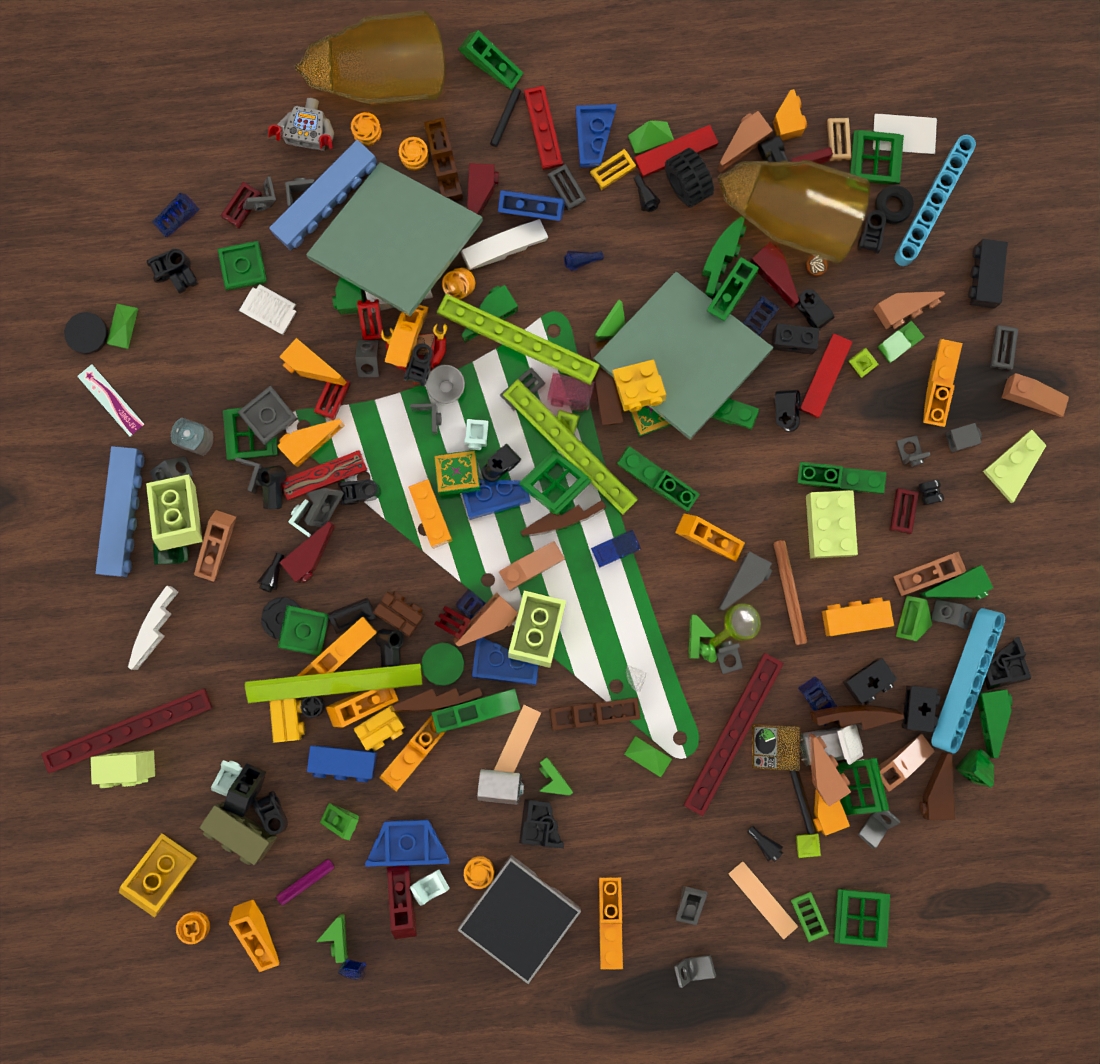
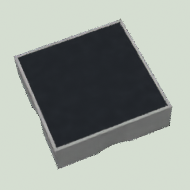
M510 855L493 878L491 885L460 923L458 931L529 984L580 914L581 908L556 888L544 883L535 872Z

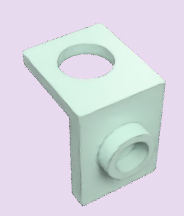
M305 499L301 505L298 504L291 512L292 517L288 522L310 537L312 535L298 525V522L312 505L311 502Z

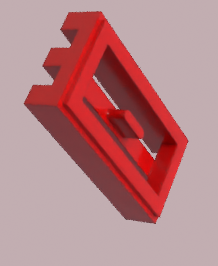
M374 299V302L366 300L365 303H362V300L357 301L363 340L382 339L383 323L379 299ZM365 308H367L371 334H367L363 311ZM372 308H375L379 334L375 332Z
M344 379L347 383L342 387L331 413L329 411L341 385H335L323 411L321 408L333 384L327 382L314 409V413L335 420L351 382Z

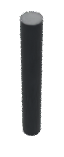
M516 87L512 90L490 142V145L498 147L521 93V90Z
M798 769L790 770L807 833H816Z

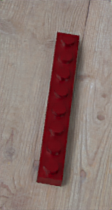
M763 653L683 806L704 816L784 664L783 662Z
M201 689L43 752L41 755L47 772L50 774L211 710L213 707L206 689Z

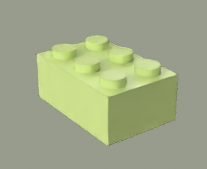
M190 475L146 483L152 539L158 549L162 551L203 542L196 486Z
M811 492L806 495L810 559L853 557L858 555L854 492Z
M524 591L508 658L550 668L566 601Z
M154 750L110 753L91 757L92 784H99L100 788H109L122 784V787L135 786L136 784L148 782V778L155 777Z

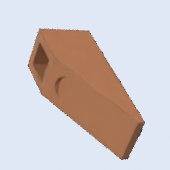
M944 291L896 293L878 303L874 311L886 330L891 327L897 329L905 324L904 320L911 316L914 319L923 313L922 309L927 306L931 309L940 304V299L945 293Z
M810 733L812 782L823 801L828 806H831L851 793L848 788L850 782L844 773L839 774L836 769L839 765L832 754L828 756L824 749L827 746L823 739Z
M923 734L918 735L878 765L885 791L890 792L907 779L935 752Z

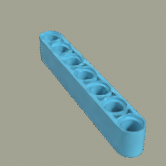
M961 136L951 148L895 253V261L900 266L910 265L918 256L975 149L976 142L972 136ZM960 145H964L967 151L962 150ZM950 162L955 163L958 168H953ZM941 180H945L948 186H944ZM931 198H936L939 204L933 203ZM921 215L927 216L929 222L924 221ZM912 233L918 234L920 240L914 239ZM902 251L909 252L910 258H906Z
M981 608L977 612L932 736V745L950 753H956L959 750L1004 627L1005 615L1003 613Z

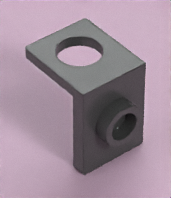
M267 177L263 183L265 197L247 198L243 204L244 210L255 209V211H264L272 207L276 199L271 177Z
M296 178L294 181L285 182L288 208L294 203L293 192L306 191L315 182L314 179Z
M358 340L355 356L358 377H379L377 361L379 340ZM364 364H370L374 369L371 372H365L361 367Z
M436 403L410 404L412 411H432L433 435H438V425L442 424L441 413L437 411Z
M917 436L896 441L903 465L910 463L911 466L924 463V459L931 456L930 452L922 453ZM911 442L914 444L915 452L913 454H907L904 451L905 443Z
M186 457L165 460L150 471L154 482L188 474L190 477L193 476ZM176 463L183 465L185 469L183 474L176 470Z
M236 457L235 461L254 467L247 491L256 494L258 486H261L257 480V473L259 469L264 467Z
M936 600L931 620L956 625L968 630L973 609L963 604ZM966 613V620L963 622V617Z
M731 640L719 644L720 648L715 650L722 674L742 669L743 666L737 649L740 647L739 643L733 644ZM730 654L735 657L736 663L733 667L725 666L723 660L726 655Z
M889 810L872 813L859 831L858 836L875 849L887 830L898 825L901 821ZM881 815L888 816L891 822L884 820Z
M711 955L684 958L674 966L679 988H683L690 981L716 977ZM681 968L684 971V980L681 975Z

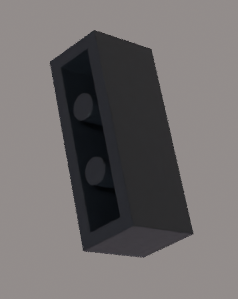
M982 239L974 246L972 256L975 258V264L970 272L973 282L968 292V298H971L970 305L996 308L1002 303L1008 242Z

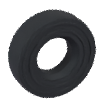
M892 185L886 187L876 198L875 210L885 214L886 223H901L909 217L913 210V197L902 186ZM895 197L901 201L902 208L900 211L892 212L887 208L886 202L889 198Z

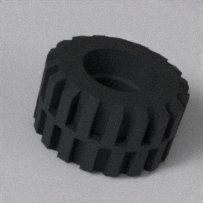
M687 148L666 160L665 171L668 180L678 198L686 206L691 208L714 194L711 174L702 158L693 149Z

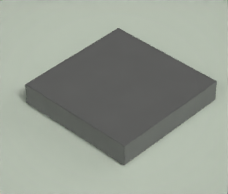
M271 385L238 411V414L264 445H267L298 420Z

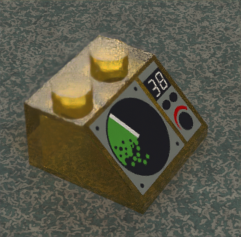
M752 725V768L800 771V726Z

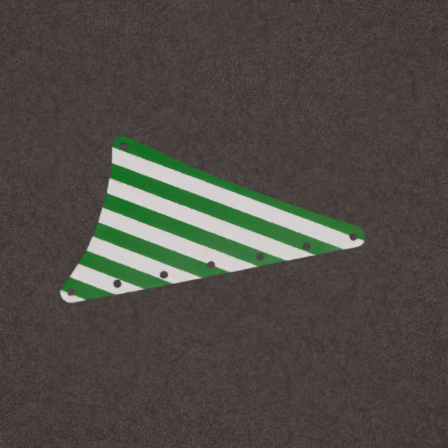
M548 312L525 329L532 334L578 354L570 323L560 312ZM551 324L558 325L561 330L560 335L555 338L547 334V328ZM501 345L477 360L458 368L464 377L465 388L461 397L453 403L442 404L435 401L429 395L426 385L425 387L419 385L376 400L341 405L335 420L340 419L345 426L311 455L314 460L321 465L360 450L368 470L366 472L370 474V480L376 482L381 489V494L376 500L366 501L365 503L485 603L496 592L517 612H519L524 591L565 600V610L553 658L605 701L638 698L641 719L631 720L630 722L673 757L683 759L695 752L699 743L698 728L660 632L620 512L590 483L559 514L562 516L577 505H580L582 510L585 511L601 500L606 506L604 511L566 529L543 535L522 537L520 533L522 530L551 512L530 494L531 503L469 520L462 493L438 496L434 455L472 450L464 443L467 419L489 422L487 446L482 447L481 450H476L479 479L485 480L481 474L482 468L487 464L489 458L505 444H508L522 460L497 481H521L553 450L561 454L517 409L513 411L505 400L500 397L504 390L531 367L545 382V385L534 395L556 417L559 410L580 415L575 436L605 465L584 382L505 345ZM531 374L522 383L525 385L534 376ZM444 381L440 385L441 391L445 393L450 392L453 387L449 381ZM534 382L528 389L531 390L539 382ZM436 403L437 411L441 413L442 424L438 425V435H433L432 411H412L410 404ZM315 408L295 410L293 413L298 420L286 428V432L291 434L293 431H297V424L301 420L309 421L310 427L333 420L314 413ZM556 463L547 474L556 480L566 469ZM568 473L558 483L568 489L577 478ZM357 475L340 482L357 481ZM543 476L533 486L542 493L552 482ZM427 479L431 483L453 540L434 549L431 547L428 537L418 532V526L422 522L408 488ZM368 485L366 487V495L373 494L375 489L374 485ZM555 485L545 496L554 503L564 492ZM555 541L565 560L514 590L509 591L499 571ZM485 573H491L495 577V583L491 587H486L481 583V578ZM618 679L622 682L623 689L620 693H613L609 689V684L612 680ZM677 731L684 732L687 736L686 743L683 745L675 744L673 741L674 733Z

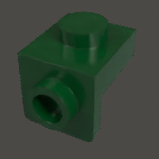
M153 543L154 565L188 562L189 549L187 545L160 551L156 544Z

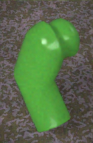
M703 644L701 646L702 651H700L703 659L711 663L715 662L717 655L714 645Z

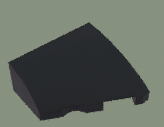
M1016 637L991 660L985 677L988 690L1027 681L1032 678L1024 658L1026 654L1020 637Z
M524 799L519 843L564 849V843L561 841L557 830V822L552 815L553 810L550 802Z

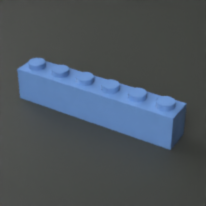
M356 140L269 227L272 234L290 251L293 248H298L303 243V238L308 233H313L317 229L318 223L323 218H328L333 212V208L337 204L343 203L347 198V194L352 189L358 188L362 183V179L367 174L370 175L378 164L376 157L361 142Z
M111 446L95 574L127 577L128 573L131 572L130 552L134 549V539H132L133 531L137 527L135 511L139 508L140 502L137 495L138 488H141L142 485L140 470L145 462V457L142 455L143 452L135 448Z

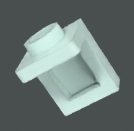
M467 419L464 443L466 446H469V449L481 450L482 447L487 446L488 421Z
M223 760L211 790L227 796L229 788L243 768L234 761L227 762Z
M440 870L419 879L410 886L413 897L420 906L450 889Z

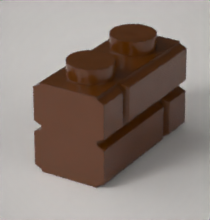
M396 591L393 594L387 592L373 613L406 636L411 637L425 617L421 614L423 610L414 603L409 606L403 602L405 597Z

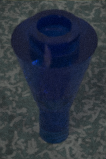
M567 251V255L564 256L566 268L574 271L591 263V261L603 260L604 256L602 251L594 253Z

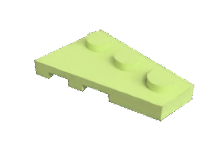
M1030 430L983 471L1010 503L1015 501L1045 449L1046 444L1033 430Z

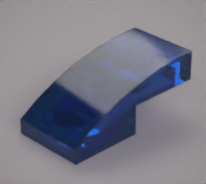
M633 530L603 542L591 548L600 568L641 550V547Z

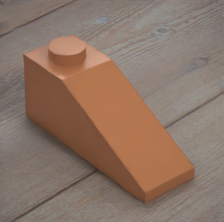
M759 111L753 115L749 113L742 118L738 130L720 161L717 169L720 173L758 147L759 143L770 138L773 130Z
M1016 373L1007 378L1002 395L1003 399L1059 417L1064 416L1069 399L1065 394L1035 379Z
M216 510L210 517L195 568V576L213 582L216 580L236 521L235 516Z
M555 541L500 570L499 574L509 591H512L565 560Z
M956 552L893 577L901 596L962 574L966 572V568L959 552Z
M496 592L470 620L460 639L454 637L453 641L459 647L500 631L506 626L509 627L516 621L518 612Z

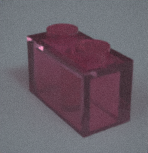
M553 373L547 401L556 407L567 405L571 406V409L574 411L584 412V409H589L594 382L592 381L591 385L574 377Z

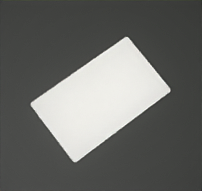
M875 114L874 131L904 135L903 152L935 154L936 118ZM873 140V149L875 150L876 140ZM880 141L879 150L891 151V142Z

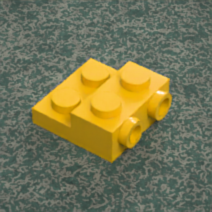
M654 359L612 371L624 411L630 410V412H634L644 406H658L666 400V392Z

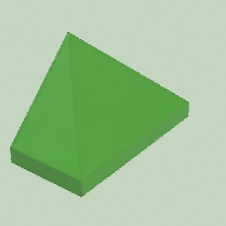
M648 121L628 135L635 155L650 151L674 140L669 125L665 121Z
M617 301L596 332L595 340L612 339L624 327L625 318L622 301Z
M121 304L116 305L107 341L108 345L129 348L138 308Z
M906 596L896 637L917 641L932 626L928 601L922 598Z
M636 736L624 753V755L659 777H662L672 758Z

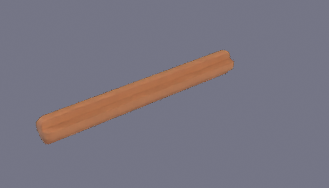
M784 540L776 541L773 545L795 644L807 643V637L786 542Z

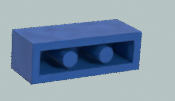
M500 190L498 212L561 221L563 219L565 199Z
M311 745L307 772L313 773L312 776L318 778H325L326 774L334 775V779L347 780V777H356L357 782H369V779L375 778L377 752Z

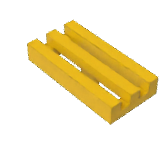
M624 149L603 162L600 167L591 170L590 174L594 177L595 182L599 184L600 189L603 190L634 170L636 165ZM622 157H625V160L618 163L617 165H615L605 173L601 174L600 176L598 175L599 172H601L611 164L615 163ZM628 163L630 164V165H628L627 167H625L624 169H622L621 171L617 172L616 174H614L613 176H611L610 178H608L607 180H605L604 182L602 181L603 179H605L606 177H608V176L611 175L612 173L616 172L617 170H619L620 168H622V167L625 166L626 164H628Z

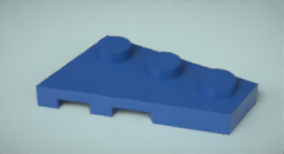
M617 104L576 106L580 167L601 166Z
M479 479L481 491L462 493L469 520L531 503L529 493L519 485L520 481L514 480L489 482Z
M482 637L476 640L472 678L536 685L538 665L508 658V649Z

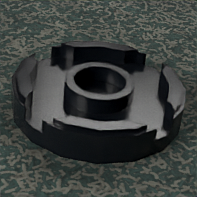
M89 312L78 313L72 316L64 330L68 346L77 353L84 355L101 350L108 338L105 322L96 314Z
M284 597L276 598L264 607L261 624L264 631L270 637L279 640L287 605L302 608L295 600Z

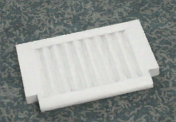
M260 284L257 289L254 287L251 289L239 310L284 335L297 313L294 310L295 303Z
M856 724L837 731L844 758L849 765L863 756V747Z

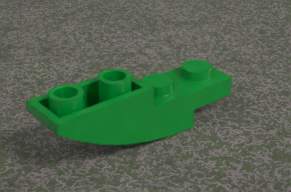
M745 217L738 218L723 232L708 256L701 276L709 278L705 294L711 299L714 293L717 294L720 290L722 282L718 281L720 274L724 275L727 262L731 263L733 257H738L741 248L738 240L739 237L743 238L747 227L743 225Z
M728 398L711 418L752 430L759 414V409Z
M627 446L616 463L631 474L634 479L689 512L700 495L630 446Z
M800 462L797 483L839 491L884 494L887 472Z
M514 688L431 713L436 731L441 733L520 710Z

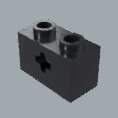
M777 323L773 329V350L813 355L818 347L819 328Z
M877 658L844 680L843 683L857 703L867 705L876 699L875 695L880 691L884 693L894 686L892 683L897 678L884 659ZM869 679H874V680H875V681L872 683L873 686H868V685H867V684L870 682Z
M906 685L902 728L933 732L938 722L937 715H935L936 706L938 707L940 702V695L937 694L938 689ZM918 707H925V711H918Z
M246 763L229 788L223 809L244 817L261 791L266 771Z

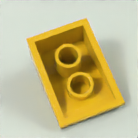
M161 833L120 886L119 893L153 917H156L192 867L197 857Z

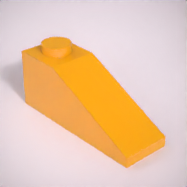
M297 338L280 355V358L285 362L282 366L291 374L295 371L302 377L343 386L347 383L340 374Z
M340 419L293 431L291 434H285L279 440L280 444L277 446L298 468L345 425Z
M683 514L675 532L689 541L737 562L745 542L702 518L689 514Z
M394 688L367 690L339 700L327 706L326 710L333 727H344L399 700Z
M815 790V819H813L816 830L818 832L821 831L826 836L850 827L840 800L828 806L818 791Z
M250 900L234 906L229 925L258 971L261 972L278 966L280 962L264 916L255 901Z

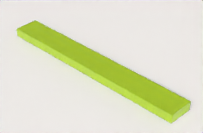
M445 294L437 310L438 315L589 385H591L600 367V364L448 294Z
M519 379L507 389L503 396L569 462L592 480L591 484L622 515L638 500Z
M411 664L245 682V691L248 703L422 685L421 665Z

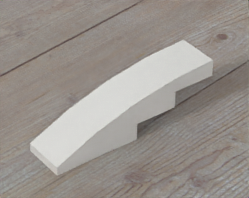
M538 219L473 244L461 250V254L468 270H472L504 260L508 255L524 251L528 246L544 242L548 239V235L541 220Z
M171 586L164 588L141 626L128 666L131 670H138L164 638V635L158 630L171 616V613L165 608L178 594V591Z

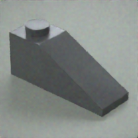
M750 551L747 552L718 610L724 611L761 584L763 580L767 581L773 571L770 569L772 563Z

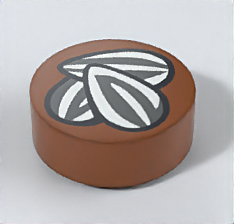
M813 255L806 262L805 268L810 276L820 277L827 270L828 264L823 256Z

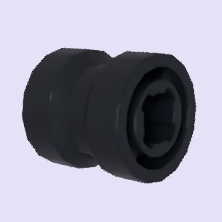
M189 266L182 268V271L179 273L174 272L169 275L179 294L185 292L186 288L199 284Z
M933 480L918 485L919 490L923 493V505L945 500L944 495L940 493V480Z
M319 696L306 697L301 702V712L310 718L320 716L325 710V702Z

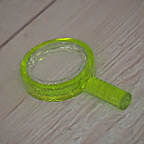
M744 603L732 606L725 615L726 629L709 640L710 644L715 647L730 636L739 641L754 638L758 634L761 625L758 612L751 605Z

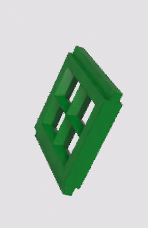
M854 130L849 180L891 185L900 184L904 135ZM865 139L876 140L875 155L863 154ZM880 141L891 142L890 157L879 156ZM863 158L874 159L873 174L862 173ZM878 160L890 161L889 176L877 175Z
M242 408L223 410L228 461H233L236 457L240 459L278 456L277 436L265 445L266 449L254 450L253 435L255 433L249 426L248 431L237 432L235 417L240 416L238 411ZM249 435L250 451L238 452L237 436Z
M553 450L519 482V485L549 511L558 515L592 480L561 454ZM558 463L566 470L555 480L547 472ZM568 473H571L577 480L566 489L558 482ZM545 476L552 483L541 493L533 485ZM556 485L564 493L553 503L545 495Z
M877 758L856 760L850 765L847 761L837 762L839 766L836 769L839 774L844 773V770L853 769L856 785L848 786L850 790H858L861 802L860 806H852L850 793L840 799L845 815L889 810ZM858 768H867L870 783L861 784ZM864 788H872L875 804L866 805L863 793Z
M837 889L834 942L887 947L890 894ZM849 898L861 899L860 915H848ZM865 899L877 900L876 917L864 916ZM848 919L860 920L859 937L847 936ZM864 920L876 921L875 938L863 937Z

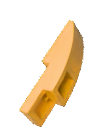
M419 305L411 316L401 312L385 358L386 363H391L395 366H407L417 344L419 332L428 315L429 307Z
M944 339L939 340L936 357L932 362L923 423L945 427L955 386L953 382L963 343Z
M361 617L297 676L333 673L372 638L377 631L364 617Z
M432 715L380 776V779L396 792L446 732L437 733Z
M599 878L600 969H623L621 878Z

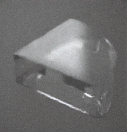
M627 665V681L632 689L640 693L647 672Z

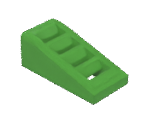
M811 892L791 900L808 943L829 934ZM810 900V905L799 909L798 904ZM810 909L814 910V913L805 917L801 914ZM817 917V922L806 925L805 921ZM817 926L821 927L822 930L810 934V929Z

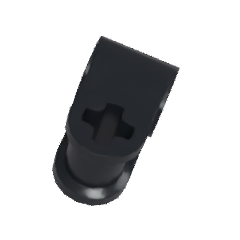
M875 210L865 218L857 250L863 248L879 254L886 223V216L883 212ZM870 219H876L879 226H873Z
M176 248L154 256L146 262L152 269L153 279L156 283L169 280L170 274L174 272L179 273L182 271V268L190 267L191 265L189 257ZM178 257H182V261L179 264H175V260Z
M807 289L799 295V302L796 306L812 328H819L820 330L834 319L832 310L814 290ZM808 298L811 300L808 303L804 302V300Z
M421 343L415 346L404 374L405 381L411 380L425 387L434 359V351L429 345ZM421 349H428V358L424 360L419 359V351Z
M799 390L776 391V423L786 431H795L800 425Z
M505 444L489 458L487 464L482 468L481 474L486 481L495 482L506 472L511 471L522 459L508 444Z
M370 479L338 483V487L344 493L342 501H340L341 505L373 501L381 494L380 486ZM368 485H374L375 488L371 495L365 494V489Z
M274 791L269 792L268 796L260 800H254V809L267 833L275 835L286 830L288 821L282 810L279 798ZM274 818H277L281 823L278 830L272 827L271 823Z

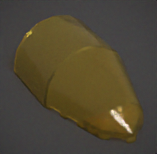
M425 10L364 17L360 19V22L352 26L348 25L334 35L330 34L309 44L305 50L306 54L299 64L296 63L295 65L296 72L306 80V83L311 88L369 105L437 100L442 93L445 81V57L441 35L435 20Z
M801 160V162H740L731 170L718 176V182L720 183L725 202L774 242L836 264H840L851 250L859 234L869 203L870 184L868 179L809 160Z

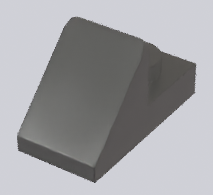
M329 488L308 492L307 495L312 500L313 505L304 520L307 525L324 526L330 520L344 493L340 490Z
M682 886L681 900L676 912V921L697 925L707 897V891Z

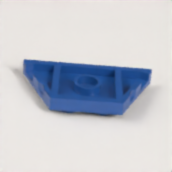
M429 819L395 820L384 822L371 853L366 860L365 867L449 864L450 859Z

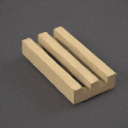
M829 118L827 120L828 147H831L833 152L830 161L836 159L837 161H842V159L850 160L849 118ZM834 123H835V128H836L837 154H835V149H834V132H833V124H834ZM840 123L844 124L845 154H842Z

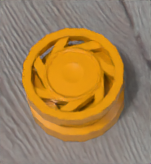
M363 112L356 115L351 122L354 139L361 142L364 146H372L381 138L382 130L375 115Z
M409 137L400 144L399 156L404 167L408 170L417 171L426 166L429 160L427 145L423 140L417 137Z
M461 267L445 274L442 280V287L445 294L457 299H463L473 292L476 282L473 274L468 269Z
M476 856L470 859L464 869L466 883L474 889L486 888L494 878L495 869L493 863L484 856Z
M192 911L183 915L176 925L178 938L186 944L200 942L208 935L210 930L208 917L198 911Z

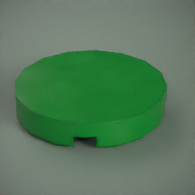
M438 643L426 650L422 657L421 667L424 675L430 682L445 686L454 683L460 678L464 671V658L457 647L448 643Z

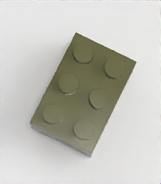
M225 801L214 805L199 827L204 831L203 835L210 840L216 839L222 843L221 847L230 853L234 851L240 855L239 859L247 865H255L263 860L278 837L267 833L263 827L247 816L241 817L223 809Z

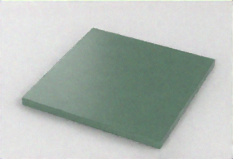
M380 162L306 255L313 262L411 316L483 222V218Z
M675 272L593 358V362L600 364V367L613 377L612 371L614 369L654 359L666 392V400L658 406H648L691 440L772 352L773 347L730 314L724 322L709 313L707 309L713 300L678 272Z

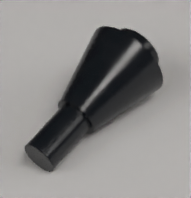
M641 175L635 176L633 179L638 187L641 210L647 212L656 210L660 199L645 185Z
M276 553L272 564L257 581L260 584V589L270 593L272 590H277L279 567L281 565L279 562L283 560L284 555Z
M754 826L747 831L757 841L768 862L771 859L775 862L783 854L781 851L783 846L767 836H763Z

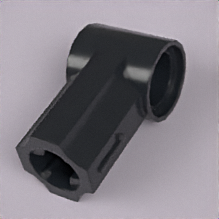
M778 135L758 144L760 156L764 161H767L775 180L784 179L792 174L793 170L784 153V144Z
M277 465L259 469L257 480L263 486V509L282 508L281 484L286 480L284 468Z
M391 629L379 630L375 640L381 649V668L401 666L400 647L404 642L402 632Z

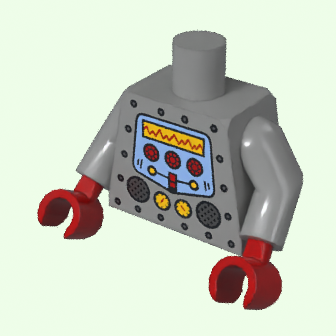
M307 98L305 108L295 106L292 112H289L277 125H270L268 137L276 135V140L280 141L283 134L282 137L288 145L325 151V145H329V149L333 148L334 130L330 120L325 117L324 112L317 110L319 101L314 98Z

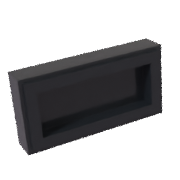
M368 597L328 613L336 634L348 630L361 617H364L367 621L376 619Z

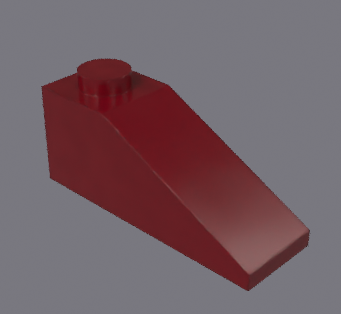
M469 163L467 209L480 216L494 193L495 184H499V172H495V164Z
M769 242L751 259L750 263L759 267L758 274L793 309L799 302L785 256L779 246Z
M330 521L279 562L295 582L306 583L314 576L312 573L316 570L335 527Z
M409 865L387 867L391 932L395 939L417 936L413 894L410 889Z

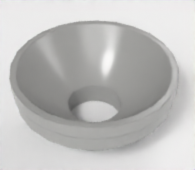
M441 365L430 372L426 388L431 398L442 404L453 403L461 397L464 391V377L457 368L450 365ZM442 382H451L453 385L452 390L447 393L441 391L440 385Z

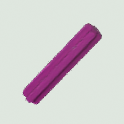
M329 859L322 862L276 896L278 902L281 905L289 902L334 869L333 863Z

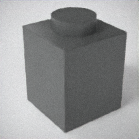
M975 423L952 429L945 433L951 453L975 447L982 443L981 431L976 427Z

